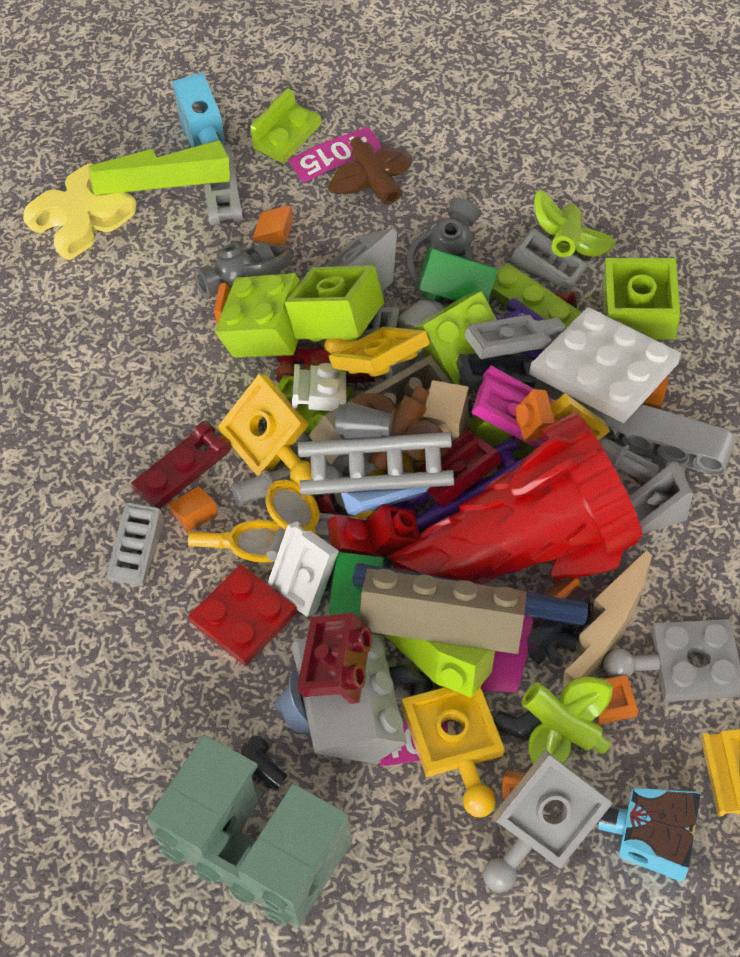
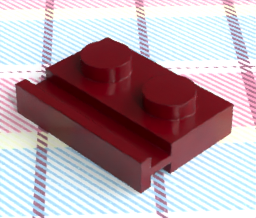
M468 429L452 441V447L441 457L442 471L453 470L454 485L429 487L426 493L442 507H445L503 461L497 450L480 437H475L472 431ZM426 462L412 473L426 472Z

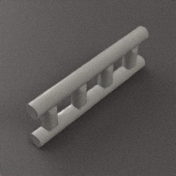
M451 432L298 442L299 457H311L312 474L311 480H300L301 495L454 485L453 470L442 471L440 453V448L452 447ZM425 449L426 472L403 473L402 450ZM387 451L388 474L365 476L364 453ZM348 454L350 477L327 478L326 456Z

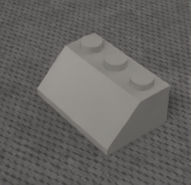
M372 633L373 643L371 650L368 652L365 669L366 682L362 688L359 703L350 704L340 694L313 697L303 696L315 754L376 763L407 743L381 635ZM307 638L299 639L292 643L298 677Z

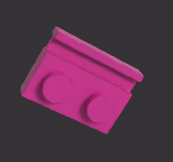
M490 366L483 375L484 380L479 387L471 413L523 440L521 428L516 420L515 408L533 388ZM548 397L549 402L552 403L554 399ZM539 439L537 442H536V441H524V442H526V443H528V444H530V445H532V446H534V447H537V446L541 443V439Z

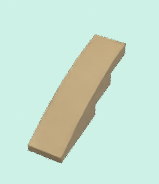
M647 550L594 600L592 617L595 621L580 634L578 652L581 656L565 670L563 688L575 678L593 677L602 667L606 654L615 648L623 636L638 606L649 573L652 554Z

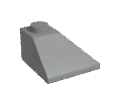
M394 228L359 235L324 267L375 265L384 297V290L393 282L397 233Z

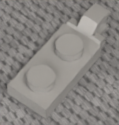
M531 315L471 324L467 326L464 337L480 359L546 348L563 332L565 325L559 318L537 321Z

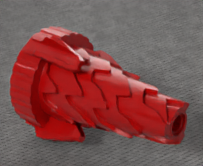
M573 412L540 429L539 434L542 445L521 459L522 462L515 469L495 479L482 493L459 505L461 511L426 529L421 533V539L390 554L389 557L394 565V569L470 581L483 585L504 574L516 573L538 563L555 560L550 570V575L553 581L557 582L563 578H579L609 572L618 568L623 551L639 543V539L643 535L632 502L609 457L588 424L577 412Z

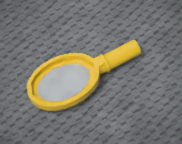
M277 480L273 482L267 490L265 499L267 510L273 520L285 531L287 525L298 521L301 524L300 528L304 531H312L320 537V534L316 532L320 511L312 495H301L300 484L294 481Z
M251 520L238 524L230 533L189 531L188 546L220 548V550L226 548L231 549L235 555L246 560L274 562L267 558L266 553L278 531L279 525L275 521Z

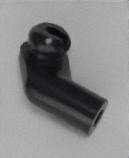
M410 665L388 667L394 687L402 685L410 690V697L429 692L433 688L430 678Z
M499 710L494 720L497 731L526 741L529 740L535 728L542 723L530 711L517 717Z
M258 735L252 736L248 743H243L241 755L257 763L258 767L253 774L276 791L288 775L264 756L269 749V744Z

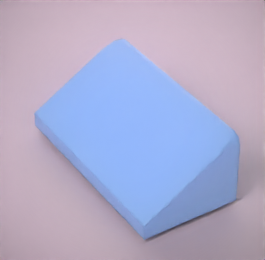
M429 487L341 493L347 514L354 516L378 509L382 505L389 506L413 499L425 493Z

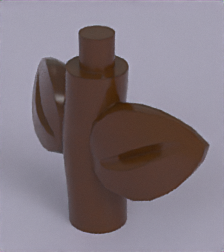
M360 137L353 138L350 141V146L353 149L351 156L354 161L345 163L336 171L328 190L335 194H353L369 186L384 205L397 201L402 196V190L391 176H397L406 172L412 164V156L392 147H382L375 152L370 143L363 142Z
M416 386L411 397L404 396L398 407L395 406L392 399L378 393H363L355 398L354 403L393 414L390 436L443 432L433 422L422 419L428 409L424 406V403L430 392L420 386ZM450 447L440 448L441 457L448 452ZM425 449L403 450L405 455L414 461L426 462ZM387 451L372 452L368 463L388 473Z

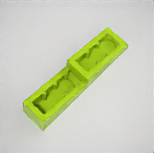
M220 140L156 157L153 149H148L89 166L91 187L94 195L230 181L229 157Z

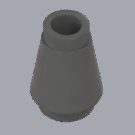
M350 401L347 405L339 404L335 419L336 435H344L345 439L390 437L393 414Z

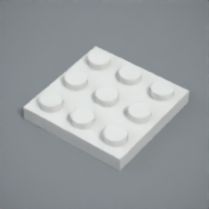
M587 307L531 363L529 374L624 424L679 364L681 353Z

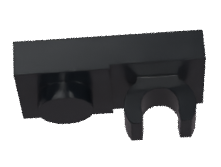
M459 354L456 362L460 375L459 384L469 387V390H479L484 380L483 375L490 366L533 389L537 382L536 378L529 374L531 363L528 355H502L480 359L477 354Z
M577 586L565 599L588 604V614L584 625L545 619L527 638L529 658L538 665L548 657L553 665L561 667L563 665V656L556 649L565 647L572 653L576 651V641L571 634L575 630L581 631L589 622L592 614L590 610V594L581 587Z

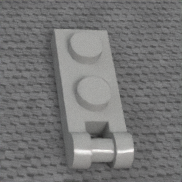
M230 144L223 145L229 157L230 181L204 184L211 226L219 225L220 221L233 219V222L243 221ZM230 202L231 205L220 208L217 207V204Z

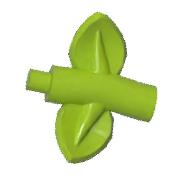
M540 189L536 192L534 199L536 217L540 225L549 234L555 235L551 245L555 255L565 258L571 256L576 250L583 255L595 257L607 253L614 247L616 241L611 236L582 227V213L575 204H568L560 210L546 192Z
M590 676L575 678L566 685L559 699L539 682H535L529 687L523 696L522 706L542 722L535 728L529 738L528 748L532 764L537 761L545 750L562 763H565L571 754L572 743L585 751L593 748L601 755L607 752L611 741L602 735V727L592 720L602 714L607 708L612 697L613 686L611 683L601 678Z

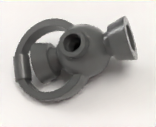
M453 198L448 213L450 218L440 220L433 229L420 234L412 242L407 253L406 266L415 284H417L419 275L413 265L414 256L423 245L429 242L432 248L473 260L470 250L472 236L468 226H472L482 215L481 210L476 205L465 199ZM424 259L420 262L421 268H422Z
M261 242L258 246L240 250V246L237 244L228 245L219 250L221 256L217 259L214 269L211 266L195 267L194 276L201 294L205 299L209 300L218 293L221 283H226L232 288L237 277L264 276L278 273L291 263L294 251L292 248L280 243L267 245L265 242Z

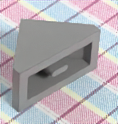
M672 462L630 495L629 499L639 519L642 534L686 521L693 492L679 464Z

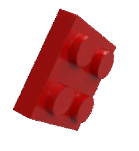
M240 564L188 617L194 626L246 667L298 612L294 604Z

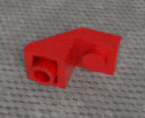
M382 505L367 520L335 514L327 521L331 546L342 553L380 557L394 553L420 539L414 511Z

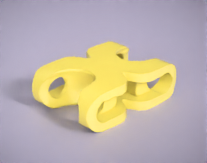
M92 163L84 165L66 178L65 185L67 191L47 190L31 201L24 210V222L35 232L42 233L51 227L63 226L55 234L54 243L57 253L67 260L73 259L93 245L95 241L93 230L113 231L130 219L136 211V200L128 192L94 195L89 173V166L94 165Z

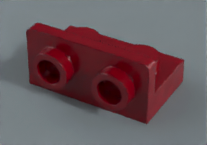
M354 613L311 617L296 689L304 697L340 694L350 704L360 702L361 691L366 682L365 669L368 652L372 648L373 640L371 630Z

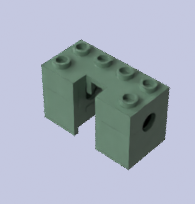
M204 734L147 817L154 832L153 838L161 847L159 852L176 864H180L184 860L195 866V874L210 884L214 885L219 880L231 887L229 893L240 902L250 905L252 901H255L267 908L265 914L276 923L286 926L288 922H291L300 928L352 843L348 813L292 783L257 840L241 832V829L265 794L263 790L253 784L252 774L258 767L257 763Z

